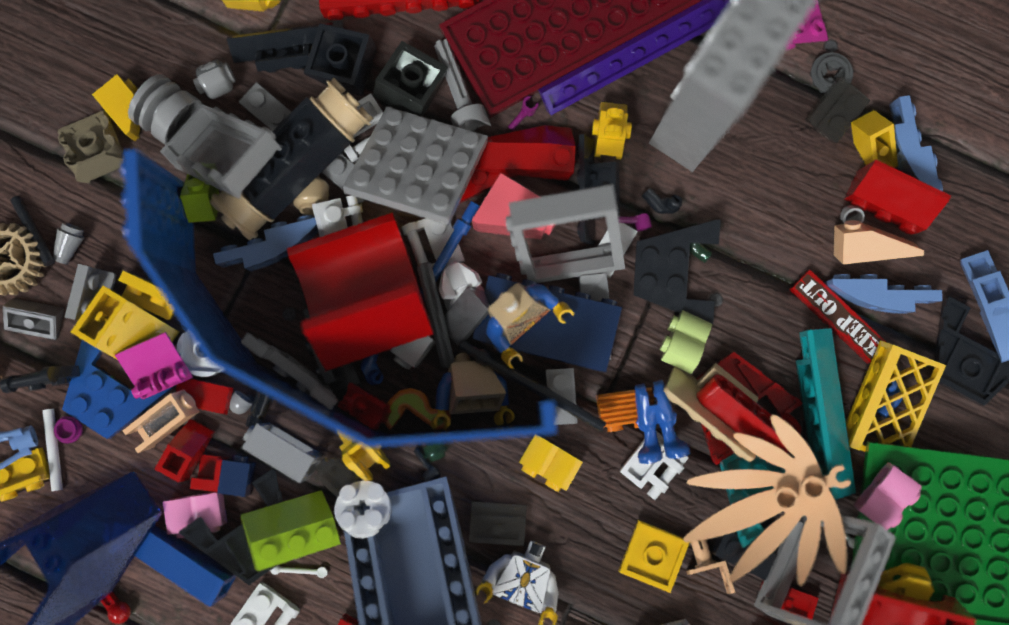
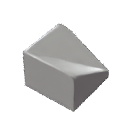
M607 273L579 276V290L581 293L591 295L590 300L601 302L602 298L609 299Z

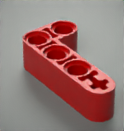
M714 375L696 393L700 404L734 432L760 438L777 446L787 454L791 453L778 437L772 423V415L722 375ZM783 413L779 416L801 436V426L792 415Z

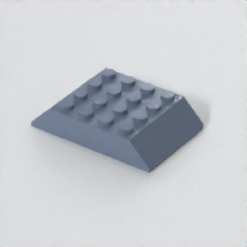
M447 477L386 492L392 504L391 517L388 523L384 524L374 536L356 538L344 530L359 625H481L460 523ZM365 503L357 507V511L360 512L361 516L364 515L365 510H370V506H367Z

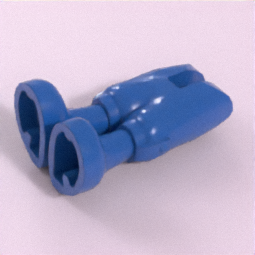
M663 380L653 382L654 397L657 400V404L649 405L648 398L650 397L648 392H646L645 383L635 385L638 417L636 424L644 432L645 438L644 446L638 452V460L641 464L656 463L663 458L657 438L656 424H659L662 430L664 450L667 458L677 459L690 454L689 445L685 441L680 440L674 431L673 426L676 423L677 413L673 411L671 401L664 392L665 384Z

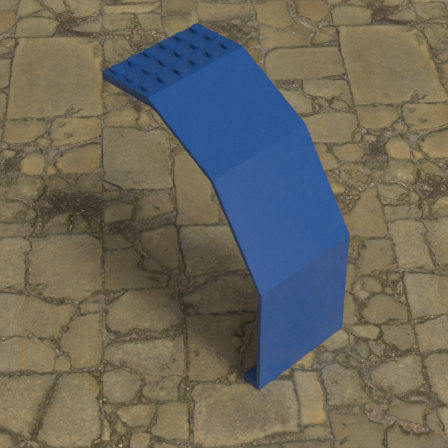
M124 150V160L121 162V173L125 179L126 190L122 193V203L127 211V221L123 224L124 236L128 239V244L209 363L365 447L557 433L554 401L536 402V424L388 434L379 428L378 430L371 429L336 405L330 410L311 396L310 393L308 395L297 388L295 383L259 365L248 348L241 343V338L196 274L194 222H188L180 198L184 182L138 150Z

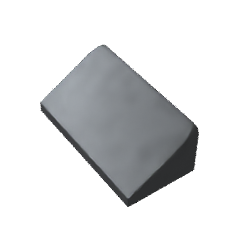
M467 287L444 315L448 335L457 346H460L463 340H467L489 314L488 309L490 305L482 290Z
M13 298L3 305L4 330L57 340L64 308Z

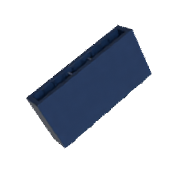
M497 273L496 277L488 276L484 293L489 305L491 306L499 299L501 294L507 292L518 282L511 281V276ZM523 279L520 284L526 287L527 285L538 283ZM549 286L548 290L559 299V302L567 303L574 316L570 312L563 313L562 317L566 323L562 324L553 313V309H550L543 318L510 345L509 348L606 373L622 307H618V302L602 298L601 302L590 300L591 295L581 292H575L574 296L564 294L565 289ZM490 314L475 329L473 339L494 345L486 333L488 321L491 318Z

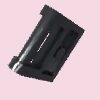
M51 366L33 373L3 377L0 380V389L4 393H11L21 387H28L29 391L46 389L48 384H52V386L69 384V379L80 377L79 366Z

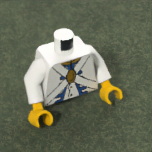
M530 541L525 554L513 551L511 555H503L489 566L481 582L482 584L475 590V596L478 595L479 591L485 592L486 599L483 602L484 604L490 600L492 595L540 613L539 625H543L544 618H550L552 625H556L557 615L555 612L559 593L556 577L550 571V565L540 561L545 550L544 545Z

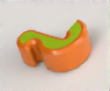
M413 388L400 390L387 403L390 405L391 413L385 425L389 430H392L408 409L431 427V420L437 416L438 409L432 408L430 400L424 392ZM446 410V415L450 418L451 422L452 415H450L449 410ZM437 419V428L435 430H441L444 427V422L442 419Z

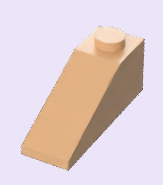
M848 220L844 224L834 226V256L842 264L924 256V250L914 242L860 221Z

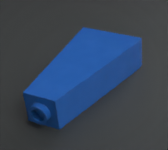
M155 525L144 530L141 529L135 537L136 545L131 552L132 555L209 607H212L226 597L237 577L206 553L171 534L167 535L166 531Z

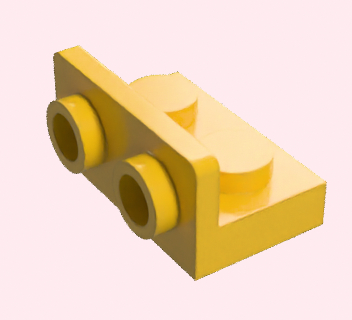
M122 271L118 281L127 284L122 297L164 319H172L175 312L156 284L135 274Z
M43 448L31 450L32 454L21 457L0 470L1 502L18 497L17 491L25 488L27 492H31L44 487L43 482L50 479V474Z

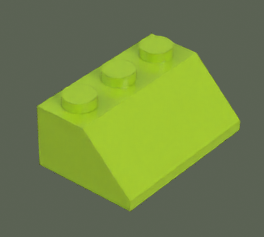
M322 490L241 515L254 568L257 571L341 544L334 517Z

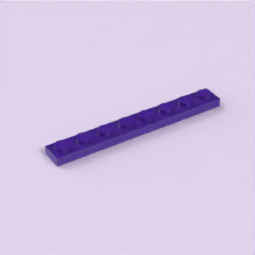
M702 0L539 89V93L547 112L550 115L557 113L713 28L730 5V0Z

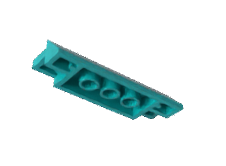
M832 328L802 331L799 334L803 359L795 361L801 402L803 403L802 409L807 443L818 462L823 476L829 474L834 466L843 465L844 470L838 471L835 478L838 481L849 479L851 484L845 488H838L836 486L829 488L833 498L839 499L856 493Z

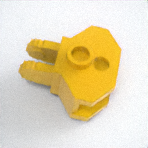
M600 103L598 119L593 120L592 135H596L594 157L608 155L616 156V159L622 158L625 138L630 139L632 123L627 122L626 104Z
M339 432L337 433L343 442L339 447L342 451V461L349 470H353L366 482L373 480L372 473L368 468L374 463L382 464L385 469L390 467L388 458L380 449L382 446L365 447Z
M908 563L883 571L877 583V587L926 601L929 600L934 592L930 576L925 567ZM895 575H901V576H902V577H901L900 579H898V580H895V581L893 580V577H894Z

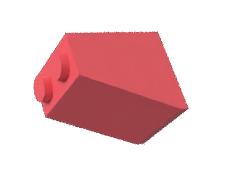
M501 173L472 219L473 229L478 232L510 236L505 220L506 216H510L509 202L539 198L540 196ZM556 224L525 229L524 233L526 238L542 239L545 233L547 235L551 234Z

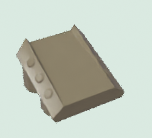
M100 111L58 129L59 143L66 152L63 157L64 163L72 170L77 182L90 184L91 180L121 168L124 153L106 111Z

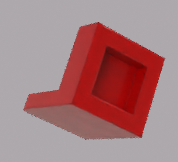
M202 455L198 476L191 478L190 489L217 492L222 460L229 459V457Z

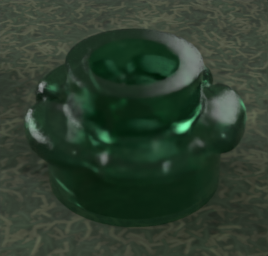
M443 441L426 444L422 447L425 453L423 458H429L431 462L439 460L446 456L444 451L448 449V446H445Z

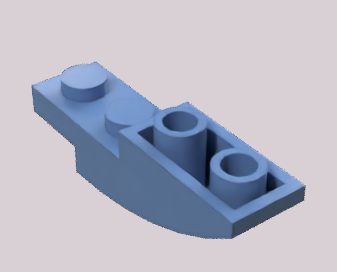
M910 95L899 97L889 104L894 124L898 160L897 168L899 171L943 191L942 182L938 179L936 171L937 157L932 152V147L920 146L921 133L916 127L915 105L911 103Z
M306 215L297 218L295 223H274L270 229L264 230L266 241L259 238L250 240L246 246L238 248L237 245L222 247L221 252L213 254L215 264L227 267L244 263L245 269L254 271L279 262L288 257L287 248L310 241L318 233L316 220L313 218V215Z
M987 250L961 259L960 264L980 307V315L1002 363L1009 361V290L1001 272L997 271Z
M850 274L833 275V279L824 282L840 298L867 309L886 313L915 312V303L942 301V290H932L931 285L914 286V290H905L904 285L887 286V279H877L876 274L860 275V279H850Z

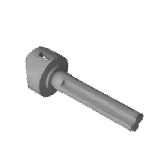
M447 39L443 41L438 40L434 47L440 63L448 66L445 77L458 109L451 116L453 126L469 131H474L484 125L491 126L485 107L482 104H472Z

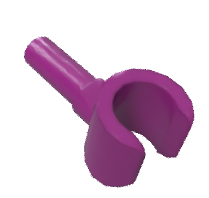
M531 96L524 98L521 111L509 124L508 128L511 131L526 116H533L536 113L538 103L533 108L526 106Z
M645 213L634 217L618 216L619 223H635L638 232L652 227L650 217Z

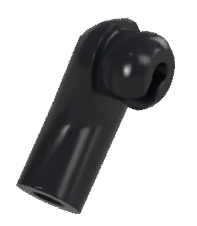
M649 188L641 196L659 214H673L679 211L682 206V199L678 195L661 198L652 188Z

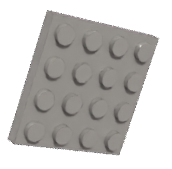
M386 107L343 185L344 193L449 225L487 145L488 136Z

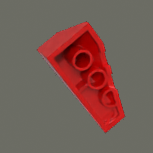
M544 125L488 137L487 145L475 171L567 181L574 173L576 146L572 130L566 127Z

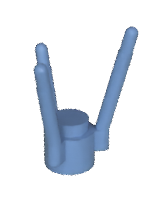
M32 425L0 432V442L9 440L11 448L19 450L18 453L0 463V470L21 457L32 454L31 448L38 446V437Z

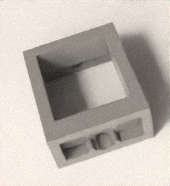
M270 422L257 423L256 426H250L243 437V440L246 442L242 449L298 483L309 480L324 457L323 454Z

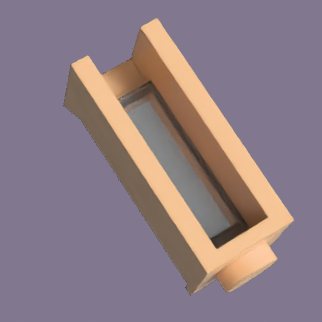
M185 390L170 393L126 427L123 432L125 435L139 432L144 442L136 447L135 450L137 453L154 448L157 443L200 411L195 406L196 403L193 397Z

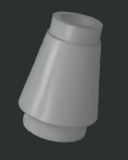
M64 222L61 228H57L53 258L56 262L69 264V261L85 238L82 236L84 229Z

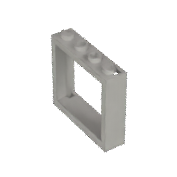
M613 185L509 202L510 216H506V226L508 232H510L512 246L515 247L521 274H526L528 280L541 283L625 269ZM606 216L610 245L541 257H531L524 233L525 229Z
M841 515L844 532L863 537V541L829 625H861L894 543L895 536L880 524ZM802 516L794 529L779 545L778 555L767 579L763 582L754 606L770 617L792 625H825L781 609L797 571L799 542L807 520L806 516ZM823 520L821 521V527H824Z

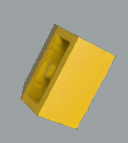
M105 286L100 288L71 330L72 334L117 359L115 354L164 332L167 333L172 343L179 334V331Z

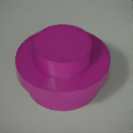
M72 416L60 418L54 427L55 437L60 442L67 444L76 442L83 432L81 422Z

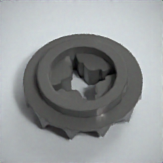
M831 52L819 56L814 61L809 75L812 77V85L816 86L820 93L825 92L833 95L843 92L851 84L853 68L846 57ZM827 68L829 71H836L839 69V71L834 76L835 80H833L832 78H823L825 74L828 72Z

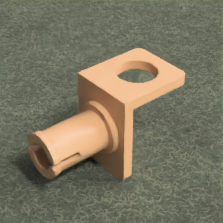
M707 539L699 540V542H690L697 565H695L694 569L687 570V575L719 567L726 592L728 594L735 593L733 583L729 581L730 574L726 561L716 562V560H713Z

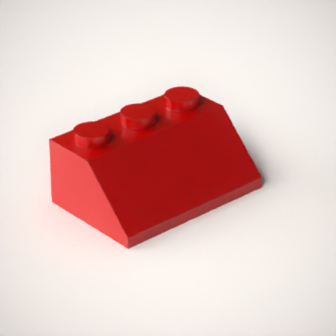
M875 159L856 172L844 200L850 202V205L858 206L862 211L867 210L875 214L874 217L885 223L892 222L898 225L902 232L913 235L927 230L949 202L951 195Z

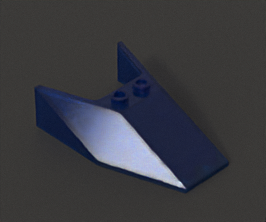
M130 472L65 502L0 538V566L21 547L26 545L49 584L47 594L26 625H75L113 591L162 515L161 510L135 472Z

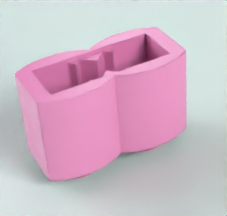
M888 462L860 495L854 506L876 524H880L888 530L890 527L894 528L900 523L903 518L901 513L904 508L917 502L921 495L919 491L922 486Z
M207 492L163 501L167 535L176 534L177 538H184L178 531L200 516L212 533L220 531V526L227 523L223 494Z

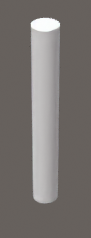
M46 409L42 411L51 491L63 490L58 439L54 434L56 424L54 409Z

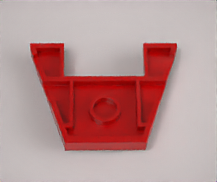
M731 352L716 363L756 395L758 400L765 396L779 416L783 413L789 414L803 404L801 400L792 396L782 386L766 377L760 370L735 352ZM709 369L697 376L696 379L699 380ZM701 423L712 461L715 465H718L722 460L734 454V451L723 440L715 438L710 430Z

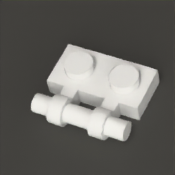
M346 196L348 204L346 208L342 207L341 198L312 204L320 237L348 228L345 216H351L353 226L363 223L361 216L363 212L362 204L358 203L356 196Z
M657 431V438L663 455L662 460L652 464L639 463L638 452L644 446V439L619 470L640 489L649 481L653 486L647 494L654 500L661 493L667 491L669 488L667 485L677 473L680 474L684 469L683 465L689 458L688 456L677 459L667 458L664 450L663 436ZM662 462H664L668 465V467L663 472V474L659 478H657L654 475V473L662 464Z

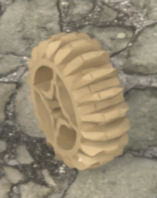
M10 223V225L0 224V245L10 240V242H6L0 248V295L4 296L8 295V293L14 296L18 295L19 290L27 292L29 291L28 284L31 286L38 285L35 277H43L44 275L40 272V268L47 267L44 266L39 256L40 251L35 249L38 242L31 241L33 234H27V227H20L16 223ZM2 255L11 257L10 260L14 261L16 264L8 262V259L3 257ZM21 270L18 275L7 280L8 276H12L15 271Z

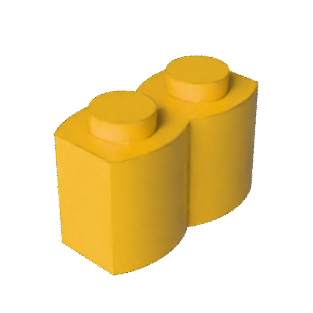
M534 435L519 461L523 465L521 468L523 472L533 478L539 474L547 479L545 485L557 492L561 488L567 491L583 463L539 435Z

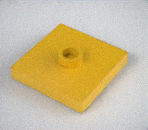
M637 520L618 571L671 593L690 542H684L683 537Z

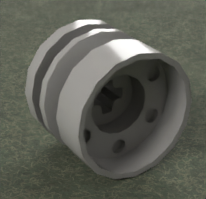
M157 74L145 81L136 91L129 105L128 118L143 130L151 131V134L157 140L166 145L202 103L189 92L180 90V87L175 82H171L165 75Z

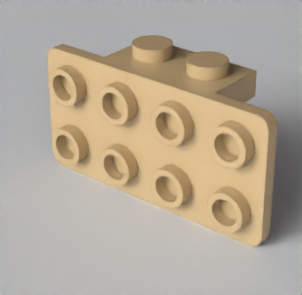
M716 363L699 380L691 374L674 367L664 387V392L668 399L685 409L693 420L701 422L710 430L715 438L723 440L732 448L737 456L745 458L749 462L755 459L756 455L734 438L736 432L700 404L696 393L714 375L719 374L728 379L756 403L758 397Z

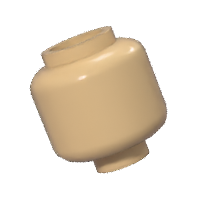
M317 176L293 200L294 206L302 214L314 216L312 204L328 201L329 185L320 176Z

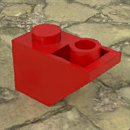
M190 419L167 445L155 470L177 482L189 480L215 431Z

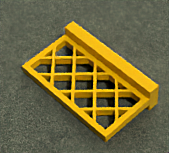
M880 340L846 420L849 447L866 452V445H863L866 435L873 431L877 435L878 443L890 444L899 440L900 445L911 447L946 365ZM902 354L908 357L911 367L899 372L896 364ZM927 365L934 366L931 377L923 381L919 369ZM913 372L917 384L905 389L902 377ZM896 380L900 392L888 397L886 393L887 385ZM920 389L922 394L921 401L912 406L908 395ZM903 398L907 409L895 414L891 403ZM886 406L890 417L877 422L875 417L877 409ZM909 415L912 421L910 427L901 431L897 420ZM892 423L896 434L884 439L880 428Z

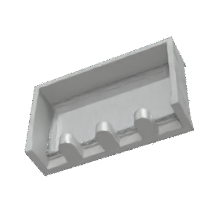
M202 104L160 152L176 169L240 199L242 190L247 187L270 160L275 151H281L282 149L275 141V134L264 126L259 128L249 120L242 121L232 113L229 115L225 114L218 107L211 108Z

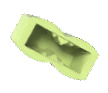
M684 310L681 311L678 317L673 315L667 327V330L671 331L670 335L665 336L659 349L663 351L661 360L691 374L700 362L712 323Z

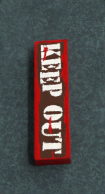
M811 270L806 271L789 289L829 328H832V331L867 364L871 363L880 340L886 342Z

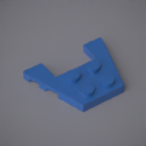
M82 340L75 366H79L80 377L71 378L62 410L106 439H111L138 418V415L148 407L153 406L162 396L177 386L175 385L144 400L140 397L136 399L132 395V388L96 366L103 351Z

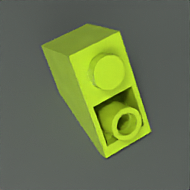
M201 163L204 167L218 172L216 164L206 165ZM187 174L180 198L188 222L215 221L218 210L211 205L210 200L214 193L219 195V189Z

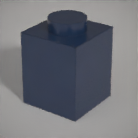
M232 454V459L222 460L217 493L240 497L251 495L253 487L251 482L254 480L256 462L248 461L249 456Z

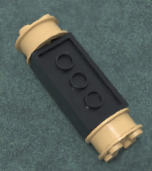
M335 78L331 81H326L328 86L316 98L311 96L309 99L306 97L272 131L276 136L275 141L282 150L275 151L270 160L247 187L242 190L240 199L224 191L219 195L214 193L211 196V205L224 214L221 219L230 228L234 229L237 227L248 240L257 238V231L267 221L273 222L351 142H354L353 136L365 124L371 125L370 122L374 118L363 107L359 110L357 109L360 103L349 92L344 95L343 92L346 89Z

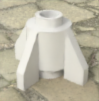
M450 262L441 273L439 291L442 299H444L447 311L467 287L484 291L480 285L482 281L479 274L464 263Z

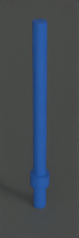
M470 201L461 219L457 218L452 227L454 231L432 267L435 282L440 277L463 235L466 236L472 227L470 223L480 207L473 201ZM421 287V288H420V291H421V295H422L423 301H424V303H425V299H424V295H423V291H422V287Z

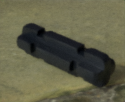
M261 390L257 391L250 410L252 414L248 415L246 421L247 427L250 428L252 425L256 426L257 423H263L264 419H262V416L266 415L272 396Z

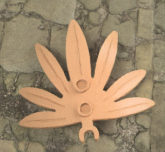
M772 415L771 417L775 431L781 442L795 458H792L777 446L751 435L735 433L734 438L755 455L786 470L785 473L757 469H736L708 473L688 479L687 483L689 485L710 488L748 489L774 486V488L751 495L723 508L690 531L684 537V542L699 541L733 533L765 521L782 511L785 512L783 516L768 526L748 547L729 577L730 582L736 581L766 559L785 540L802 516H806L807 520L801 533L798 548L797 576L799 585L804 584L814 563L820 540L822 520L824 521L825 537L831 556L841 573L845 572V532L840 512L829 488L833 486L845 488L851 484L850 480L838 481L835 478L838 471L844 470L843 465L834 466L829 474L823 476L818 462L807 443L795 429L778 416Z

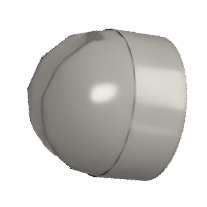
M847 205L840 213L843 223L848 220L863 222L865 217L864 212L856 205Z
M235 391L231 397L229 408L233 413L243 414L250 409L253 401L240 391Z

